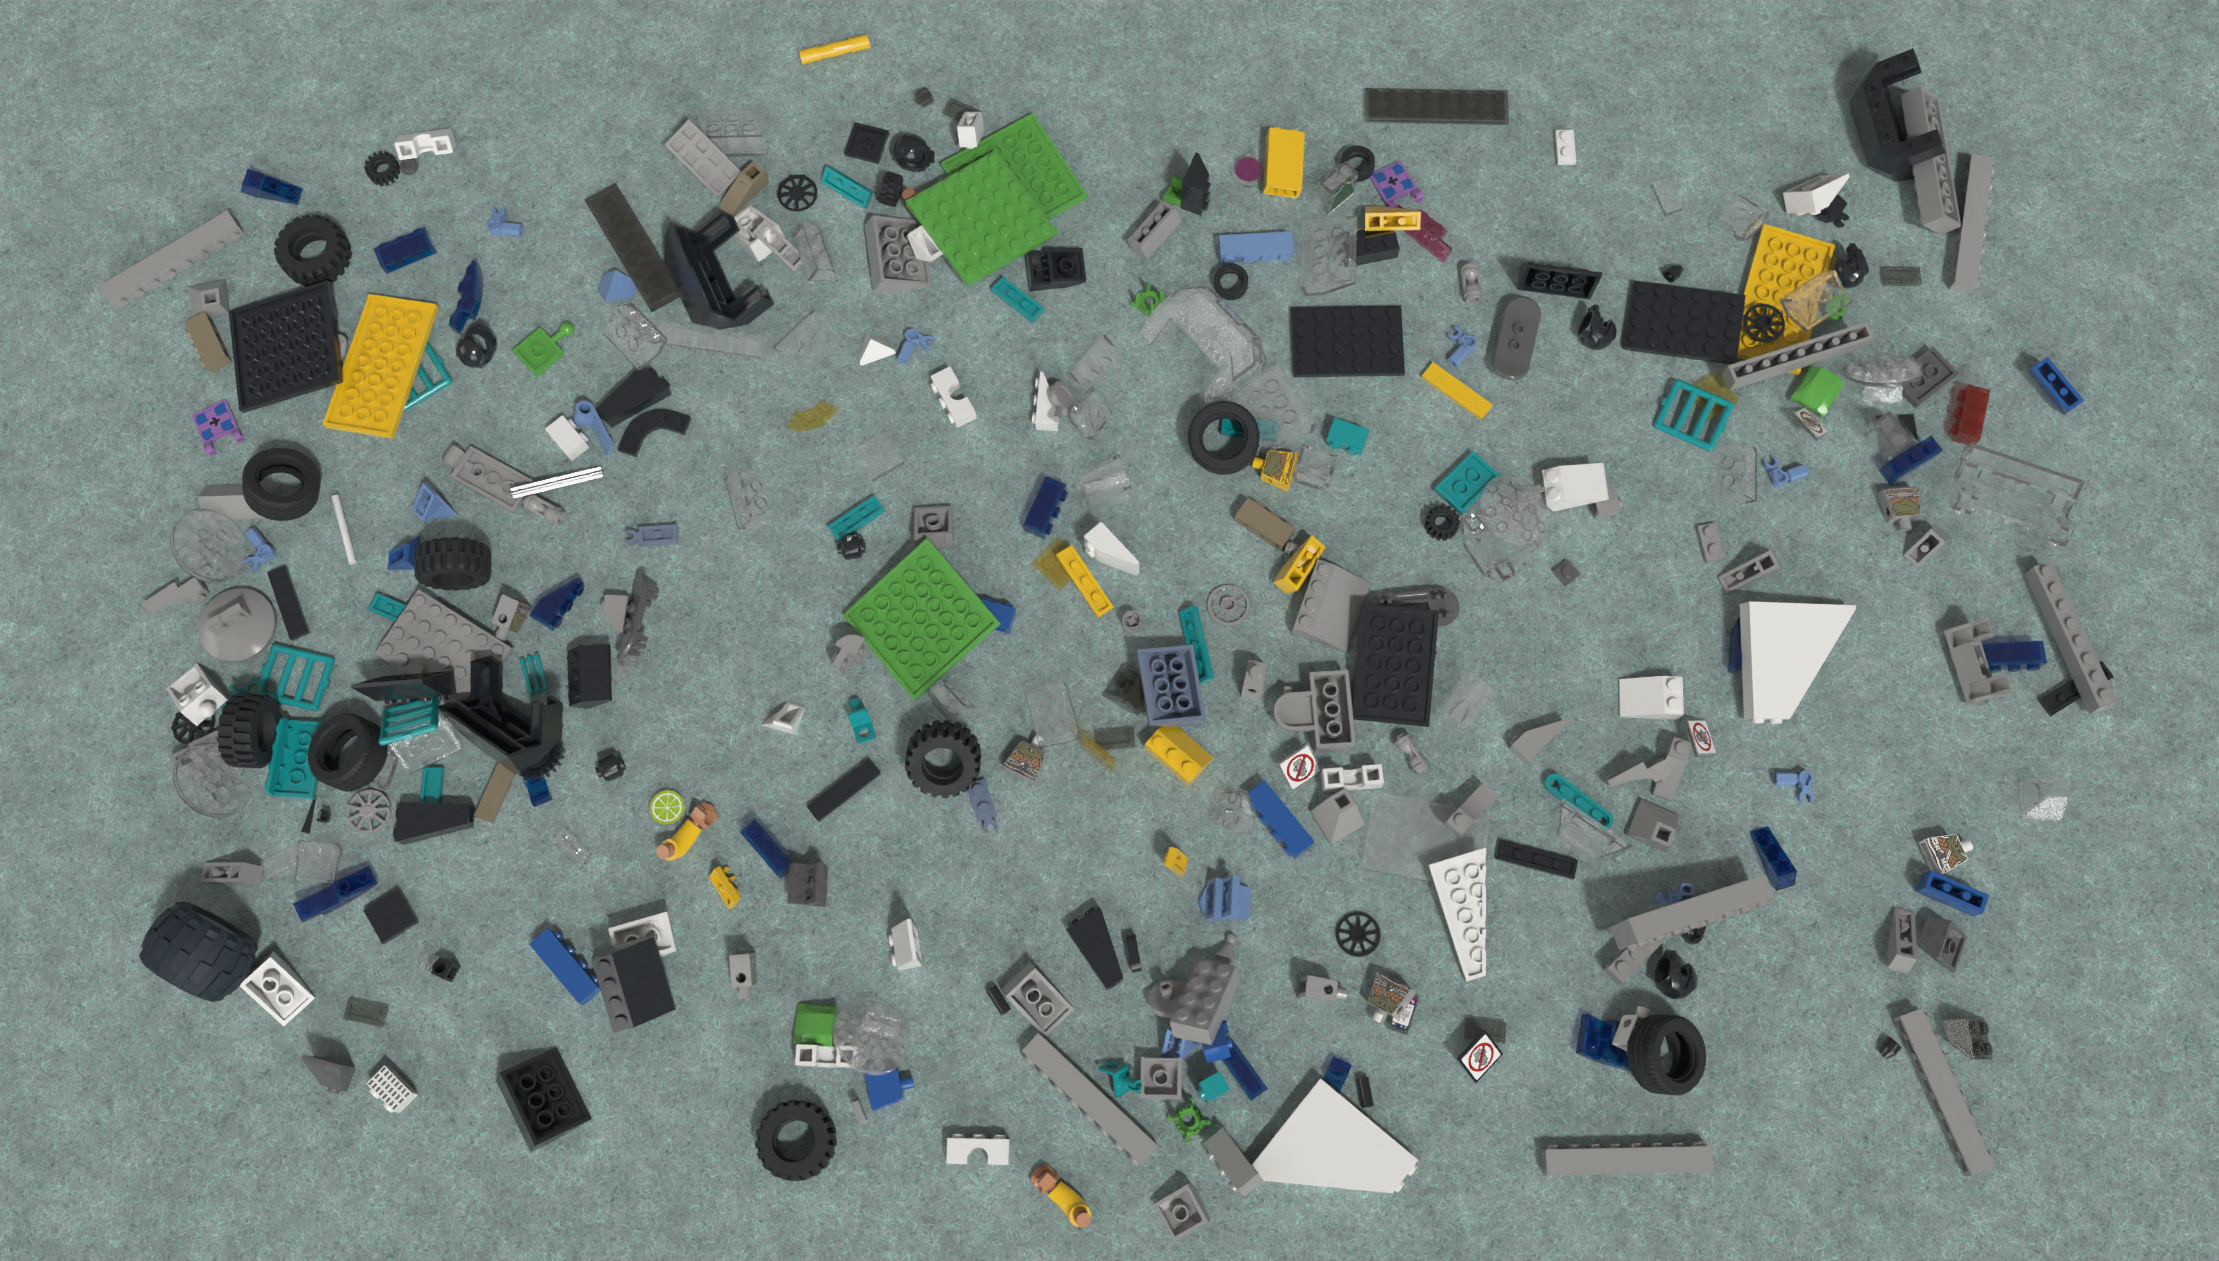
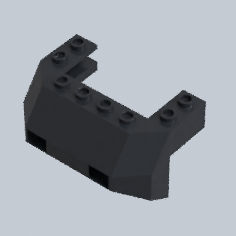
M1914 48L1877 62L1864 77L1849 102L1867 166L1870 170L1894 182L1915 179L1911 171L1912 165L1946 153L1938 129L1906 141L1903 140L1888 86L1922 73Z
M721 210L695 231L670 222L665 233V264L691 322L718 330L748 325L774 305L768 289L765 288L761 291L756 284H753L737 298L735 297L715 254V250L739 232L740 228L733 215Z
M489 655L471 661L470 695L437 706V708L447 721L470 743L517 775L538 764L562 738L563 703L549 695L547 696V706L539 700L532 701L530 715L502 697L503 665L501 661Z

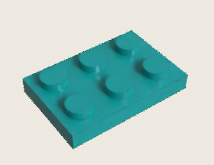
M1473 451L1435 487L1434 491L1462 516L1500 479L1501 475Z

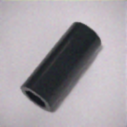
M996 985L986 991L1001 1016L1011 1010Z
M1369 1077L1358 1078L1357 1085L1362 1108L1374 1106Z

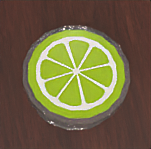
M670 788L656 792L649 800L647 807L651 820L658 826L665 828L675 827L680 824L688 810L685 797L677 790Z

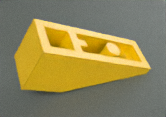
M1385 206L1365 207V231L1420 230L1421 211Z
M1313 535L1309 536L1281 568L1273 583L1285 594L1298 591L1317 559L1324 551L1325 546Z

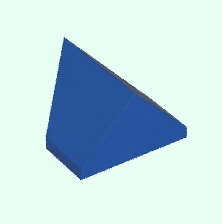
M420 535L410 542L389 551L387 570H415V550L419 545Z

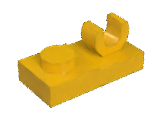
M1169 847V851L1166 852L1164 857L1165 867L1176 875L1184 876L1188 857L1179 849Z
M719 866L714 868L709 878L728 910L738 904L741 898L737 888L732 885L735 876L728 878L725 875L730 871V868L726 867L722 870Z

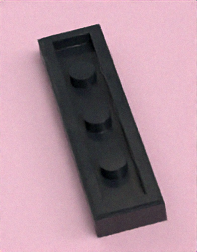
M284 565L267 572L289 639L293 641L310 634L288 567Z
M2103 661L2099 662L2107 680L2113 678V674ZM2072 679L2038 700V702L2051 717L2080 699L2081 695Z
M868 758L806 807L816 820L820 822L879 777L881 773Z
M1504 840L1499 841L1495 859L1571 880L1575 878L1578 864L1576 859Z

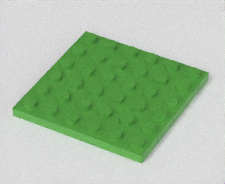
M1033 113L981 140L977 147L965 149L940 163L942 169L949 177L996 150L1048 219L1088 199L1087 193Z
M996 150L906 200L907 207L967 287L1058 234L1056 228Z
M928 538L843 614L845 619L861 637L865 638L871 650L915 701L1001 624Z

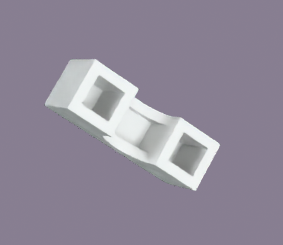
M452 128L398 135L394 142L399 160L417 158L419 154L427 151H434L435 155L453 153L456 147Z
M951 367L931 376L932 383H930V387L934 394H939L940 398L938 401L942 409H947L948 414L946 415L951 424L954 423L958 428L977 419L976 412L968 397L961 400H954L950 397L955 390L960 388L959 381Z
M1382 764L1363 765L1361 768L1353 770H1343L1342 767L1322 769L1323 793L1339 792L1344 788L1347 791L1382 788L1384 784Z
M796 1044L795 1065L798 1067L860 1069L861 1048L858 1046L837 1045L827 1047Z
M952 1134V1138H947L946 1164H969V1154L975 1148H983L988 1155V1165H1010V1139H1006V1135H993V1139H985V1135L974 1134L973 1138H965V1134Z

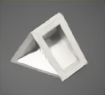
M922 226L907 235L916 259L932 262L943 255Z
M866 332L858 355V361L862 366L895 354V350L892 345Z
M786 702L780 711L761 725L796 735L805 707Z

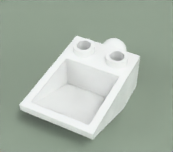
M198 663L194 664L166 688L179 711L196 726L206 718L211 717L215 710L228 700Z

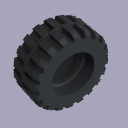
M304 215L300 219L297 217L293 219L292 223H287L284 226L285 229L280 230L278 233L279 238H276L274 243L276 246L274 247L275 259L281 269L295 283H300L301 286L307 287L326 280L335 282L338 275L342 276L345 273L343 269L349 267L350 262L348 259L352 257L350 252L351 245L344 233L329 218L320 217L319 215H312V217ZM319 240L326 241V247L319 257L311 261H300V254L308 244Z
M442 537L441 539L435 538L431 539V541H424L415 550V578L421 585L424 584V586L432 587L433 589L459 591L462 589L478 588L488 583L491 578V550L484 543H479L477 540H469V538Z
M236 693L223 706L222 714L219 716V726H217V742L219 743L218 750L221 753L220 756L229 766L260 769L267 766L271 761L273 754L272 745L277 735L276 726L282 717L276 700L270 695Z
M939 720L933 721L932 725H929V723L922 725V730L917 729L908 742L905 757L907 776L909 780H913L912 784L914 787H920V792L924 794L928 792L931 794V797L937 798V795L942 796V798H948L949 795L956 797L960 795V791L963 793L968 791L969 785L973 786L976 782L981 765V747L977 743L978 739L975 734L970 735L971 730L969 728H962L958 722L952 724L950 720H944V723H939ZM946 748L957 753L962 762L955 768L941 770L931 766L925 756L934 749Z
M789 1100V1102L777 1104V1107L774 1109L771 1108L767 1112L768 1115L761 1119V1126L756 1131L758 1137L757 1141H755V1148H758L757 1156L762 1161V1166L769 1170L773 1176L787 1181L808 1180L820 1174L821 1170L826 1169L829 1165L828 1162L834 1157V1148L837 1146V1140L835 1139V1134H837L836 1128L833 1127L831 1117L817 1105L803 1100ZM792 1121L807 1123L815 1134V1145L812 1152L806 1158L798 1161L785 1158L779 1151L777 1144L781 1129Z

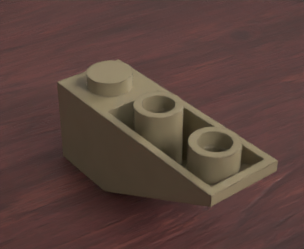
M752 161L738 175L718 207L722 211L734 216L769 183L766 172Z

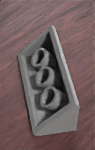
M283 483L260 484L263 490L268 493L282 496ZM242 484L207 485L198 495L204 521L266 519L255 513L247 505L243 497Z

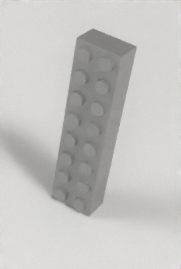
M1919 86L1901 95L1902 102L1900 106L1904 112L1903 123L1907 130L1906 140L1938 129L1946 151L1945 154L1912 165L1911 167L1915 178L1914 188L1918 196L1917 205L1921 214L1919 217L1920 222L1923 226L1942 235L1960 228L1961 221L1939 97L1924 87Z
M1761 875L1628 918L1610 928L1619 950L1627 948L1629 952L1641 946H1647L1659 940L1674 937L1677 934H1684L1695 928L1699 929L1708 924L1717 923L1726 918H1732L1744 912L1759 909L1768 905V900L1775 896L1766 875Z

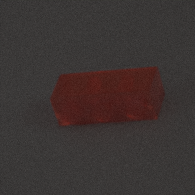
M1968 384L1963 390L1958 392L1957 401H1959V404L1953 413V417L1956 419L1950 428V434H1952L1951 441L1972 447L1980 441L1990 390Z

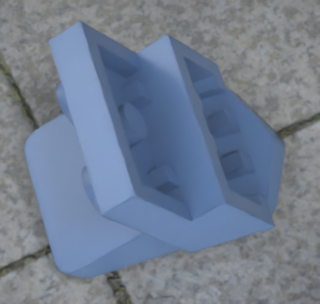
M1231 875L1224 879L1214 878L1207 881V887L1204 888L1197 901L1205 921L1248 920L1250 917L1251 890L1249 887L1241 886L1240 876Z

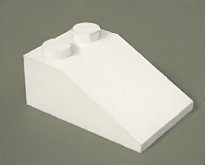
M1849 173L1819 175L1784 192L1787 214L1795 213L1796 216H1800L1806 213L1810 215L1821 213V210L1830 205L1848 180Z
M751 205L734 217L740 231L732 236V238L758 262L765 259L772 251L752 232L765 219L783 235L779 225Z
M1604 463L1566 465L1542 470L1546 503L1552 511L1609 500Z
M1102 522L1084 535V551L1091 559L1094 557L1098 562L1135 576L1139 574V561Z
M1654 676L1619 679V717L1678 720L1684 715L1683 677Z
M668 912L608 928L612 945L655 935L661 957L677 951Z
M906 919L891 928L892 934H889L890 946H894L895 954H892L893 966H897L898 970L923 966L917 926L911 919Z
M274 951L259 963L240 985L244 991L283 1026L315 999V996L291 967Z

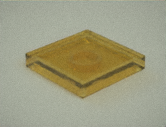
M1718 371L1694 385L1733 402L1734 405L1739 402L1733 391L1728 390L1724 379ZM1697 395L1694 403L1702 412L1707 399ZM1714 403L1707 420L1709 421L1722 413L1725 407Z
M1060 539L1033 564V567L1059 591L1071 581V578L1056 557L1057 553L1068 547Z
M1085 736L1081 741L1082 750L1112 774L1116 770V760L1088 736Z

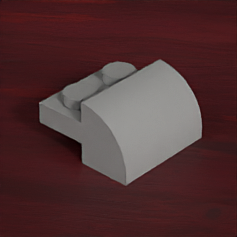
M847 635L839 639L835 644L839 652H836L833 656L832 666L838 675L844 677L853 661L860 665L870 649L865 638L858 635Z

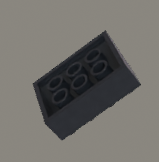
M1533 262L1522 263L1519 270L1517 290L1590 300L1602 277V272L1557 267L1549 264H1535Z
M453 671L387 675L351 684L352 689L375 701H385V704L397 703V700H402V703L414 702V699L418 698L420 702L432 700V697H437V700L449 699L450 695L456 694Z
M655 935L594 950L591 960L613 1032L634 1028L676 1010Z
M553 1048L500 1072L496 1078V1082L530 1152L550 1144L592 1119L557 1048Z

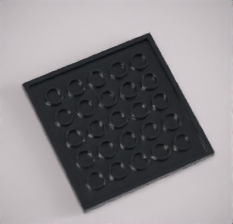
M326 280L229 311L239 411L243 413L343 383L332 286L329 281Z

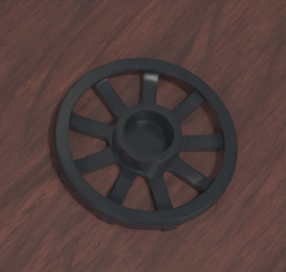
M804 174L789 175L788 178L780 182L777 191L780 204L785 209L794 212L810 208L815 203L818 195L815 182ZM794 179H801L799 185L795 184ZM791 180L793 187L785 184ZM804 180L810 182L808 185L802 187ZM812 186L815 191V193L805 192L806 189ZM782 188H785L790 191L781 194ZM805 195L814 197L811 203L804 198ZM791 196L784 204L781 198ZM792 200L796 201L795 209L788 207ZM802 200L807 206L799 209V201Z
M1757 304L1750 307L1743 316L1744 332L1746 331L1753 341L1770 343L1778 339L1784 332L1785 320L1777 308L1768 304ZM1757 307H1764L1763 315H1759L1756 310ZM1767 308H1771L1776 312L1769 316L1767 315ZM1753 311L1757 319L1749 317L1748 314ZM1779 315L1782 322H1773L1772 319ZM1747 320L1756 324L1748 327ZM1771 326H1782V327H1781L1780 332H1777V331L1774 330ZM1758 328V331L1755 335L1750 331L1752 329ZM1769 330L1776 336L1769 338L1767 331ZM1761 331L1764 332L1765 339L1758 337Z
M179 712L175 714L176 717L171 726L175 739L180 743L188 745V743L193 741V733H198L200 737H203L212 732L215 725V715L211 716L212 724L203 723L202 721L196 726ZM179 719L185 721L184 724L177 725ZM185 727V729L178 735L177 729ZM203 727H210L206 735L201 732ZM189 731L188 741L182 740V737Z
M1352 912L1345 915L1339 921L1336 928V940L1339 947L1348 955L1354 957L1367 956L1379 945L1381 938L1380 928L1375 919L1363 912ZM1356 915V926H1353L1348 918ZM1360 916L1369 919L1364 926H1360ZM1344 921L1351 928L1350 931L1340 929ZM1373 922L1376 930L1366 931L1367 926ZM1339 932L1349 934V938L1341 941ZM1377 934L1376 943L1369 940L1367 935ZM1352 940L1353 944L1349 951L1343 944ZM1363 941H1366L1367 943L1373 946L1367 952L1364 948ZM1357 943L1360 944L1362 953H1354Z

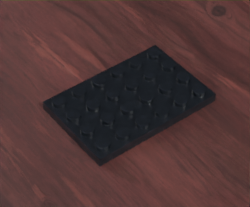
M1633 281L1623 349L1716 363L1735 364L1738 357L1746 295Z
M1401 305L1291 307L1294 378L1405 375Z
M1361 604L1352 699L1353 720L1429 727L1439 611Z

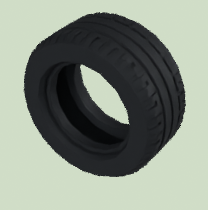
M1217 401L1204 406L1203 409L1196 413L1189 426L1188 443L1193 458L1203 469L1217 475H1228L1245 469L1252 462L1259 448L1260 434L1254 416L1244 406L1235 402ZM1218 419L1235 421L1241 426L1245 434L1243 447L1238 453L1230 457L1221 458L1214 456L1206 450L1203 444L1205 429Z
M288 448L263 450L250 458L242 473L243 497L251 510L266 519L290 521L300 518L309 513L318 501L320 490L319 471L309 457L296 450ZM273 473H286L299 479L303 486L296 493L289 496H277L263 490L260 482L266 476Z
M352 713L340 714L324 722L314 734L309 745L308 763L313 776L321 783L345 792L355 791L370 784L381 772L388 753L387 745H380L378 742L380 727ZM357 735V749L353 758L345 767L339 769V755L344 745Z
M1650 1015L1643 1018L1630 1035L1627 1049L1628 1064L1635 1080L1648 1092L1664 1095H1683L1690 1092L1703 1076L1706 1066V1047L1699 1030L1685 1017L1678 1015ZM1666 1035L1670 1039L1673 1049V1062L1667 1074L1663 1070L1660 1059L1661 1045Z

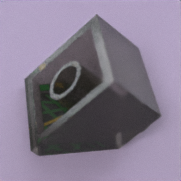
M1122 664L1102 696L1127 712L1139 715L1145 706L1140 670Z

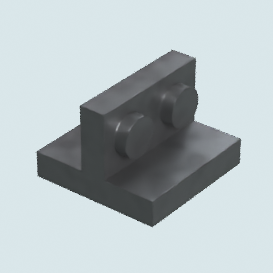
M817 862L808 865L789 864L787 904L826 907L828 867H824L825 863Z

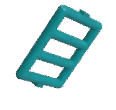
M427 342L424 351L429 355L443 380L433 385L422 365L419 364L417 373L427 390L418 395L412 386L409 394L411 400L406 402L403 413L453 382L444 367V361L440 356H437L429 342Z
M1676 379L1667 398H1664L1661 403L1662 408L1653 426L1655 429L1711 452L1714 450L1721 433H1724L1727 427L1726 422L1734 408V403L1680 379ZM1679 388L1690 392L1672 428L1663 424V421ZM1698 395L1707 399V402L1691 435H1688L1680 430ZM1714 403L1724 406L1725 409L1707 443L1698 439V436Z
M273 644L265 666L261 667L260 673L262 676L255 694L270 695L280 704L318 711L325 689H329L331 683L328 680L335 663V658ZM278 652L288 654L289 656L276 693L265 692ZM296 658H306L307 661L294 699L284 697L283 695ZM315 661L326 663L313 702L302 701Z
M432 697V700L424 702L415 701L414 699V702L384 709L382 712L379 744L387 745L404 739L406 741L413 739L415 736L436 731L439 722V709L437 706H440V700H437V697ZM430 723L429 725H425V726H422V727L414 728V727H417V726H421V725ZM414 728V729L407 730V731H404V732H400V733H397V734L389 735V734L396 733V732H399V731H403V730H406V729Z

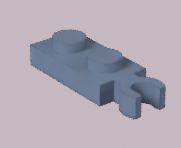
M677 524L639 527V532L626 530L627 535H633L631 540H626L627 545H635L637 542H639L640 547L678 544Z
M985 779L976 781L973 786L969 785L968 792L978 822H985L983 830L988 834L987 827L989 825H994L995 830H998V824L992 820L997 814Z

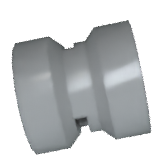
M1127 611L1122 617V626L1127 633H1136L1141 628V616L1136 611Z

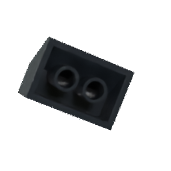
M1195 152L1182 182L1181 209L1201 216L1203 210L1207 211L1210 204L1209 197L1211 192L1209 190L1211 183L1209 182V173L1199 153Z
M1363 229L1336 235L1344 268L1397 258L1400 247L1394 230L1365 231Z
M610 644L585 645L568 650L569 706L590 709L612 701Z

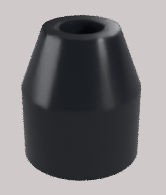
M1679 264L1671 265L1663 271V277L1669 283H1672L1681 276L1683 267Z
M1888 1037L1881 1044L1879 1053L1885 1059H1889L1895 1056L1902 1047L1894 1039Z

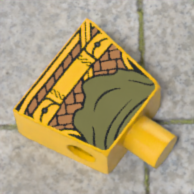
M1269 450L1266 460L1258 457L1254 458L1252 468L1262 470L1260 480L1288 492L1299 454Z

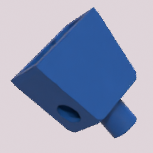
M898 1069L865 1071L872 1111H878L904 1100V1090L915 1088L913 1076L901 1078Z

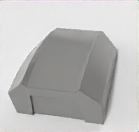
M952 506L914 508V539L916 547L927 538L937 549H948L954 544Z

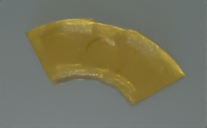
M819 402L810 411H795L788 429L811 431L822 427L833 418L837 408Z

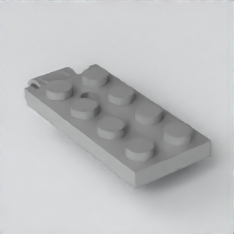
M452 445L441 460L447 466L454 469L449 476L451 479L514 514L518 511L526 496L512 498L510 488L535 482L472 446L464 453L461 449ZM477 470H482L480 475H476Z

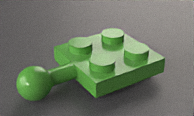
M563 322L560 325L559 331L551 338L540 327L516 346L512 352L537 378L565 355L556 343L564 336H571L574 333V326L570 322Z

